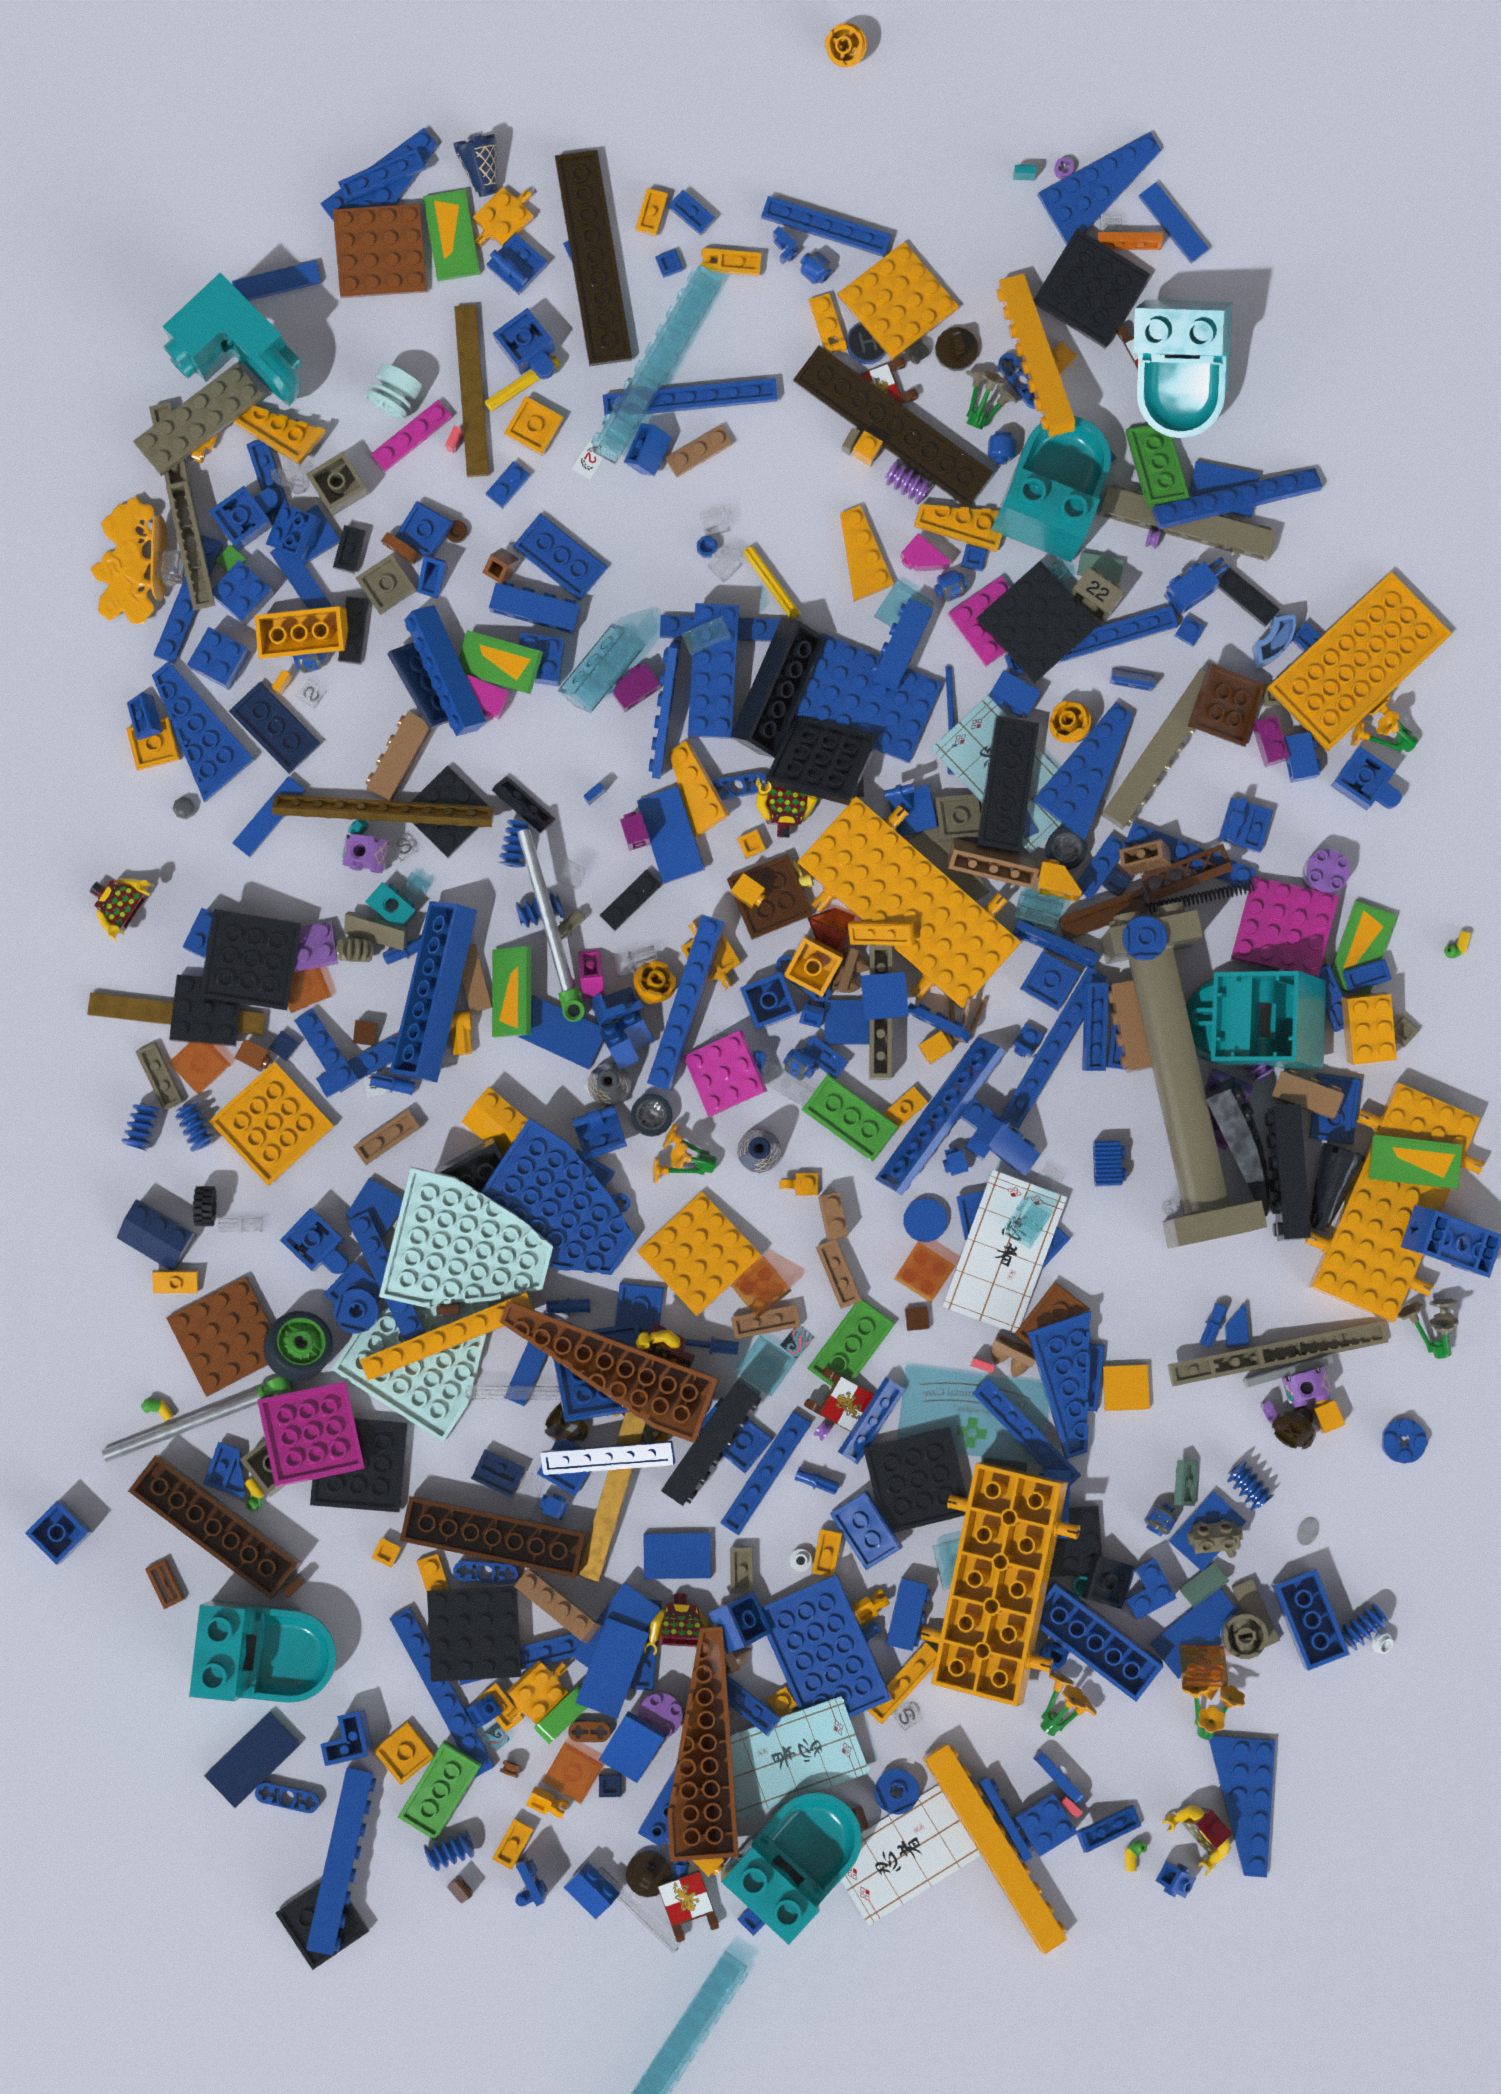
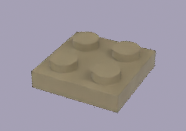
M392 554L356 577L357 582L380 615L416 592L415 587Z
M974 794L935 797L933 799L938 823L939 842L953 841V838L959 840L977 839L981 813L979 799Z

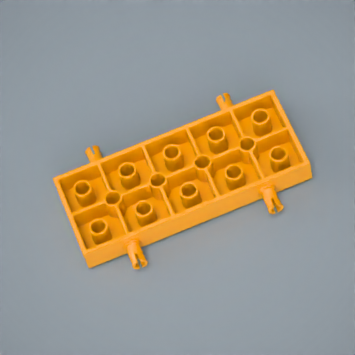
M855 796L850 805H847L797 862L824 889L811 905L814 908L817 907V910L822 913L833 898L835 900L837 898L861 921L913 922L915 944L913 946H892L897 953L922 974L921 980L909 992L914 996L921 989L915 996L920 1001L932 986H936L958 1007L963 1009L967 998L970 997L972 999L1021 944V941L1001 925L995 917L1008 901L1003 898L996 904L1002 897L999 893H996L986 907H981L896 832L898 825L909 815L905 810L899 815L903 810L902 807L898 805L886 820H882Z
M1401 1083L1393 1085L1380 1116L1361 1109L1358 1114L1361 1116L1356 1119V1122L1374 1128L1373 1134L1460 1144L1462 1145L1460 1168L1464 1167L1479 1175L1482 1171L1480 1167H1484V1161L1471 1157L1466 1152L1480 1118ZM1371 1137L1364 1154L1366 1156L1365 1162L1344 1201L1330 1237H1323L1310 1230L1311 1238L1313 1239L1308 1238L1305 1240V1244L1323 1251L1309 1287L1391 1323L1396 1321L1408 1290L1412 1289L1429 1297L1431 1291L1428 1289H1433L1434 1286L1433 1283L1416 1277L1415 1273L1423 1255L1401 1248L1414 1205L1441 1212L1451 1189L1368 1179Z
M986 1462L975 1463L968 1499L953 1494L949 1496L948 1501L953 1502L947 1503V1507L964 1511L965 1517L942 1631L924 1626L922 1629V1633L925 1634L921 1635V1640L939 1644L931 1684L1017 1707L1024 1704L1030 1669L1034 1668L1047 1673L1051 1672L1053 1666H1050V1664H1053V1659L1035 1655L1034 1649L1057 1536L1062 1535L1074 1538L1075 1540L1079 1536V1533L1076 1532L1080 1531V1525L1061 1522L1068 1482Z

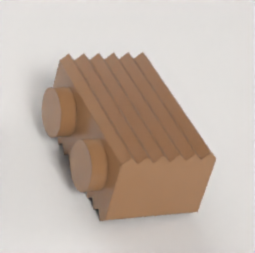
M1161 839L1119 850L1121 867L1131 876L1172 865L1170 848Z
M839 1192L818 1197L827 1241L847 1237L849 1234L847 1232L848 1228H846V1219H844V1211L842 1210L843 1202L840 1201L842 1198L839 1197L841 1195Z

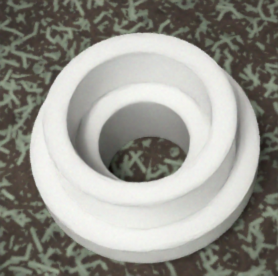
M797 1549L792 1552L789 1561L794 1570L803 1572L811 1566L812 1558L808 1551ZM799 1556L805 1558V1562L802 1565L796 1562Z
M1387 1632L1379 1633V1635L1373 1638L1372 1649L1377 1653L1385 1654L1393 1647L1392 1637Z

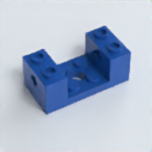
M1414 1205L1401 1248L1449 1263L1451 1266L1490 1278L1501 1246V1234L1442 1212Z

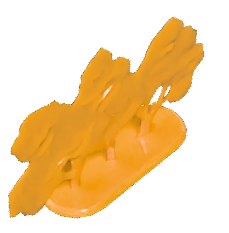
M137 496L129 498L127 504H118L112 513L107 515L101 522L106 537L116 544V549L114 551H107L102 556V561L96 563L90 569L97 581L108 584V588L100 596L98 605L99 614L108 621L118 617L124 611L131 624H145L146 618L154 611V605L148 599L147 592L151 588L152 594L157 601H162L165 595L166 523L161 515H157L153 520L151 532L147 524L153 518L154 508L150 504L141 503ZM140 520H145V525H142ZM139 526L143 528V534L147 535H139L136 532V527ZM140 538L144 539L142 543H138ZM148 540H151V558H145L142 555V547ZM149 564H151L150 580L144 578ZM139 587H145L144 591L139 592Z

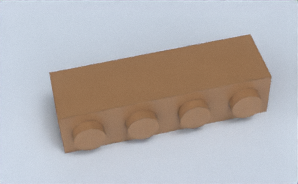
M409 711L406 716L402 715L397 724V727H399L398 731L388 739L387 751L385 754L381 753L376 762L378 767L375 773L371 772L366 780L368 792L386 801L394 800L432 730H429L424 719Z
M953 838L947 857L948 869L1032 889L1039 873L1038 858L1005 850L976 846V843Z
M1131 980L1111 984L1109 986L1108 1003H1112L1114 1012H1111L1112 1023L1117 1025L1116 1043L1122 1049L1123 1055H1120L1121 1066L1126 1068V1073L1151 1069L1152 1064L1134 982Z
M527 1568L514 1586L582 1642L589 1644L602 1627L601 1624L533 1570Z

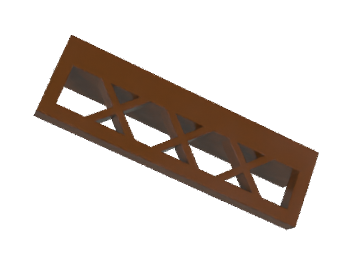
M1220 844L1174 862L1170 867L1159 868L1158 870L1143 874L1141 879L1150 902L1233 871V867L1224 844ZM1221 850L1225 862L1217 865L1209 862L1211 854ZM1208 855L1206 860L1201 858L1203 856ZM1197 859L1204 862L1201 871L1195 873L1188 870L1191 861ZM1187 863L1185 868L1180 866ZM1207 864H1209V865L1212 866V867H1209V868L1205 869ZM1175 867L1184 871L1181 878L1176 881L1167 877L1170 869ZM1167 871L1165 876L1160 874L1162 872ZM1186 872L1191 874L1189 876L1184 877ZM1152 876L1162 878L1163 881L1160 887L1151 890L1147 878ZM1166 880L1169 881V882H1171V883H1168V884L1164 885V883H1165Z
M1143 887L1060 917L1058 922L1064 938L1073 939L1109 926V922L1114 921L1113 917L1133 911H1140V914L1147 912L1148 907L1147 905L1145 906V891Z

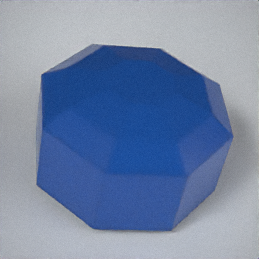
M702 536L697 541V553L702 558H712L717 553V541L711 536Z

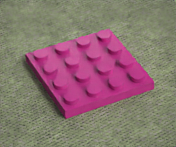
M1255 876L1252 877L1251 882L1254 885L1255 891H1253L1250 884L1251 894L1248 891L1231 960L1278 971H1301L1318 978L1339 896Z
M346 1381L257 1399L275 1488L364 1469Z

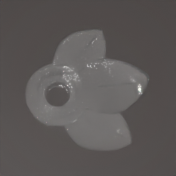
M284 456L282 468L272 469L270 474L277 485L288 487L294 494H301L309 486V479L306 473L313 470L314 467L311 461H304L301 465H298ZM299 480L302 483L296 484L294 481Z

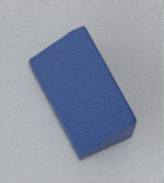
M1112 668L1109 683L1152 691L1155 687V675Z
M141 692L127 702L137 740L163 732L152 695Z

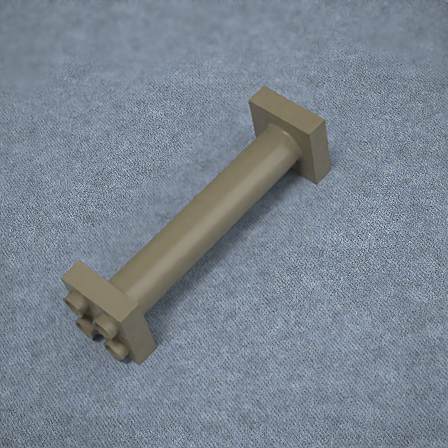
M1183 902L1158 907L1157 912L1152 913V917L1156 918L1166 928L1168 936L1167 945L1159 956L1148 961L1136 960L1131 957L1124 949L1122 942L1123 930L1131 920L1140 916V911L1116 915L1113 917L1114 921L1109 922L1110 928L1100 939L1105 963L1111 964L1129 960L1184 1210L1183 1217L1174 1218L1162 1223L1167 1247L1169 1249L1266 1228L1267 1223L1262 1200L1237 1206L1229 1204L1174 950L1192 947L1203 937L1198 911L1185 912Z

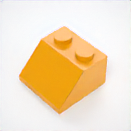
M1047 859V862H1042L1039 867L1034 893L1077 902L1081 897L1082 891L1066 867L1059 865L1060 862Z
M804 933L783 976L823 996L843 959V953Z

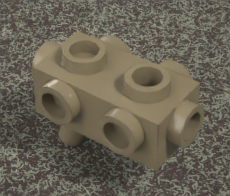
M1226 1519L1211 1524L1198 1522L1191 1526L1190 1532H1187L1188 1544L1193 1546L1195 1554L1226 1551L1228 1557L1233 1558L1237 1554L1235 1550L1239 1549V1540H1243V1531L1241 1526H1236L1235 1521L1229 1522Z

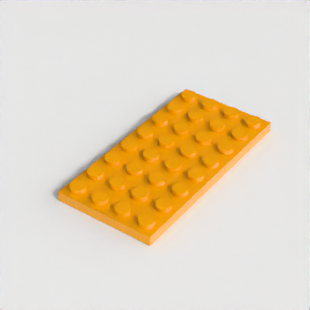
M1391 571L1283 672L1267 690L1308 732H1311V735L1328 752L1446 641L1452 633Z

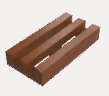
M167 1559L145 1569L163 1609L185 1599ZM162 1565H163V1567H164V1569H165V1571H166V1573H167V1575H168V1577H169V1579H170V1582H171V1584H172V1586H173V1588H174V1590H175V1592H176V1594H177V1596H178V1598H176V1599H175V1597H174V1595H173V1593H172V1591H171V1589H170V1586H169V1584H168V1582H167V1580H166V1578H165V1576H164V1574H163V1572H162V1570H161V1567H160V1566H162ZM156 1569L158 1576L170 1599V1602L168 1603L152 1572V1570Z

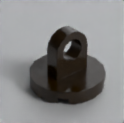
M953 327L943 331L935 345L937 360L943 367L945 366L952 371H962L970 367L978 353V342L975 336L967 329L961 327Z
M561 1404L557 1405L546 1419L545 1425L547 1429H545V1433L552 1440L559 1441L567 1438L574 1443H580L588 1435V1426L582 1420L564 1421ZM579 1426L580 1432L574 1437L573 1432Z
M1306 1406L1295 1407L1292 1412H1281L1276 1415L1272 1423V1429L1274 1428L1276 1438L1290 1448L1302 1447V1449H1307L1312 1445L1316 1437V1432L1312 1425L1313 1413Z
M644 1851L632 1857L627 1865L625 1875L627 1884L633 1892L639 1896L653 1897L660 1894L657 1885L669 1881L671 1872L669 1864L662 1855L653 1851Z

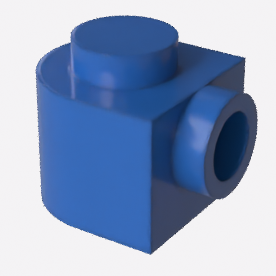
M957 1147L944 1150L946 1159L942 1160L946 1173L950 1172L951 1176L968 1172L963 1150L958 1151Z
M553 1493L552 1497L543 1494L539 1507L542 1508L541 1513L562 1520L568 1507V1503L565 1502L566 1498Z
M1048 1642L1042 1646L1039 1656L1053 1659V1664H1050V1666H1053L1051 1672H1054L1066 1663L1069 1651L1058 1643Z

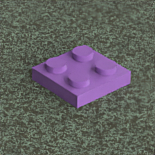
M332 921L301 926L294 971L338 964Z

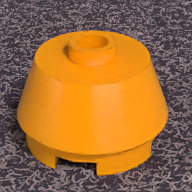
M841 23L828 33L825 47L828 57L834 64L840 67H852L858 64L864 57L867 43L863 31L858 26L852 23Z
M1063 701L1053 708V713L1048 723L1050 732L1055 739L1064 743H1078L1088 736L1091 727V715L1085 705L1074 701Z
M653 960L650 963H645L638 967L634 973L635 993L646 1004L663 1002L669 999L675 992L676 976H673L672 972L668 969V965L661 961Z

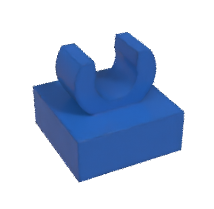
M808 1000L806 1004L804 1003L799 1023L820 1028L825 1011L823 1003L820 1002L819 1007L811 1005V1000Z

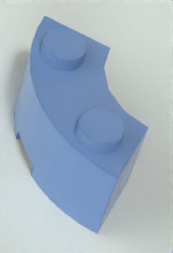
M1295 614L1274 617L1270 622L1268 636L1263 640L1255 642L1252 647L1255 669L1274 662L1288 647L1295 632Z

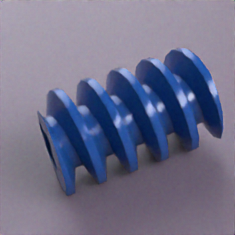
M508 820L507 824L512 827L506 828L505 832L510 836L503 838L508 844L501 847L507 853L500 854L499 857L504 861L498 863L515 868L526 867L521 862V859H524L517 832L529 829L528 826L530 824L517 820Z
M550 892L549 898L555 920L556 913L561 918H564L559 895L555 897ZM535 897L532 898V905L527 900H524V907H521L518 902L515 903L521 926L524 923L527 928H530L531 921L536 926L539 925L541 915Z
M199 1101L177 1109L176 1112H180L175 1116L177 1120L183 1119L179 1123L181 1128L187 1127L183 1131V1135H191L186 1142L188 1144L194 1143L190 1147L192 1152L213 1144L214 1142L210 1140L215 1136L214 1133L207 1134V1131L211 1128L210 1125L203 1126L207 1117H199L204 1112L203 1109L196 1110V1107L200 1104Z
M140 1103L132 1106L137 1113H130L129 1116L135 1121L127 1122V1125L132 1130H125L124 1133L129 1138H124L121 1141L128 1146L145 1150L143 1146L150 1145V1142L145 1138L153 1137V1134L148 1129L156 1128L151 1120H158L159 1118L154 1112L161 1111V1109Z
M1243 1460L1229 1471L1230 1477L1227 1482L1236 1481L1233 1489H1242L1239 1496L1247 1495L1244 1502L1245 1504L1253 1502L1250 1508L1252 1511L1264 1505L1274 1494L1268 1496L1270 1488L1262 1489L1265 1482L1263 1480L1256 1482L1259 1475L1257 1473L1250 1475L1253 1468L1252 1466L1245 1468L1247 1460Z
M1375 1603L1371 1604L1372 1611L1368 1608L1364 1609L1365 1616L1360 1613L1357 1614L1358 1622L1350 1619L1351 1627L1346 1624L1342 1625L1344 1632L1341 1631L1343 1638L1355 1651L1358 1650L1357 1642L1363 1646L1365 1645L1364 1637L1370 1641L1372 1640L1371 1632L1379 1635V1626L1384 1630L1387 1629L1385 1622L1389 1621Z
M467 1830L466 1836H463L460 1831L457 1832V1840L452 1835H449V1843H446L441 1838V1846H438L433 1841L431 1850L426 1844L424 1845L429 1865L433 1866L436 1871L440 1870V1863L445 1868L449 1866V1860L456 1864L457 1856L461 1861L466 1860V1853L470 1858L474 1857L473 1843Z

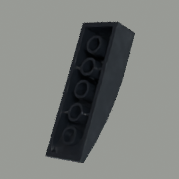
M1234 1077L1209 1087L1206 1101L1255 1201L1262 1200L1264 1214L1267 1216L1270 1206L1269 1177L1261 1138L1252 1116L1254 1110L1250 1102H1246L1243 1097L1245 1093L1241 1083H1236Z

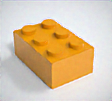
M1379 992L1341 997L1347 1063L1356 1065L1397 1060L1391 994Z

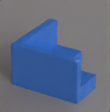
M631 987L606 995L605 997H602L601 993L596 994L590 1001L599 1027L624 1018L627 1014L640 1012L643 1009L641 1000H636Z

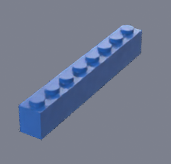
M705 915L701 917L647 1084L665 1090H672L726 926L724 921Z
M346 1768L306 1947L307 1951L332 1956L334 1950L339 1951L341 1937H337L339 1928H344L346 1914H342L344 1905H349L351 1892L347 1891L349 1882L354 1883L356 1869L352 1868L354 1859L359 1860L362 1846L357 1844L359 1836L364 1837L366 1823H362L364 1814H369L371 1801L367 1800L369 1791L374 1792L377 1779L372 1778V1772Z

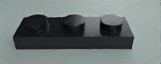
M1229 568L1219 580L1220 584L1217 588L1264 627L1280 611L1276 605L1233 569Z
M346 597L345 608L347 612L348 634L345 651H339V662L361 665L369 599Z
M508 776L504 777L493 787L492 791L538 832L542 833L555 821V818Z
M646 869L599 916L616 931L662 884Z

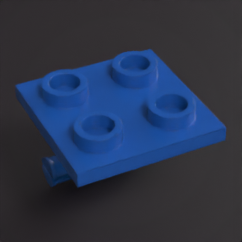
M914 783L904 786L899 784L896 785V788L884 790V796L889 800L891 814L898 805L903 808L899 815L904 810L909 814L896 828V832L899 835L906 836L938 827L929 784L916 787Z

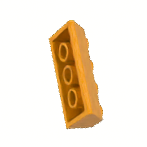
M337 606L254 615L258 659L345 651L348 634L346 608Z
M488 1086L461 1122L483 1141L493 1138L504 1156L524 1126L527 1118Z

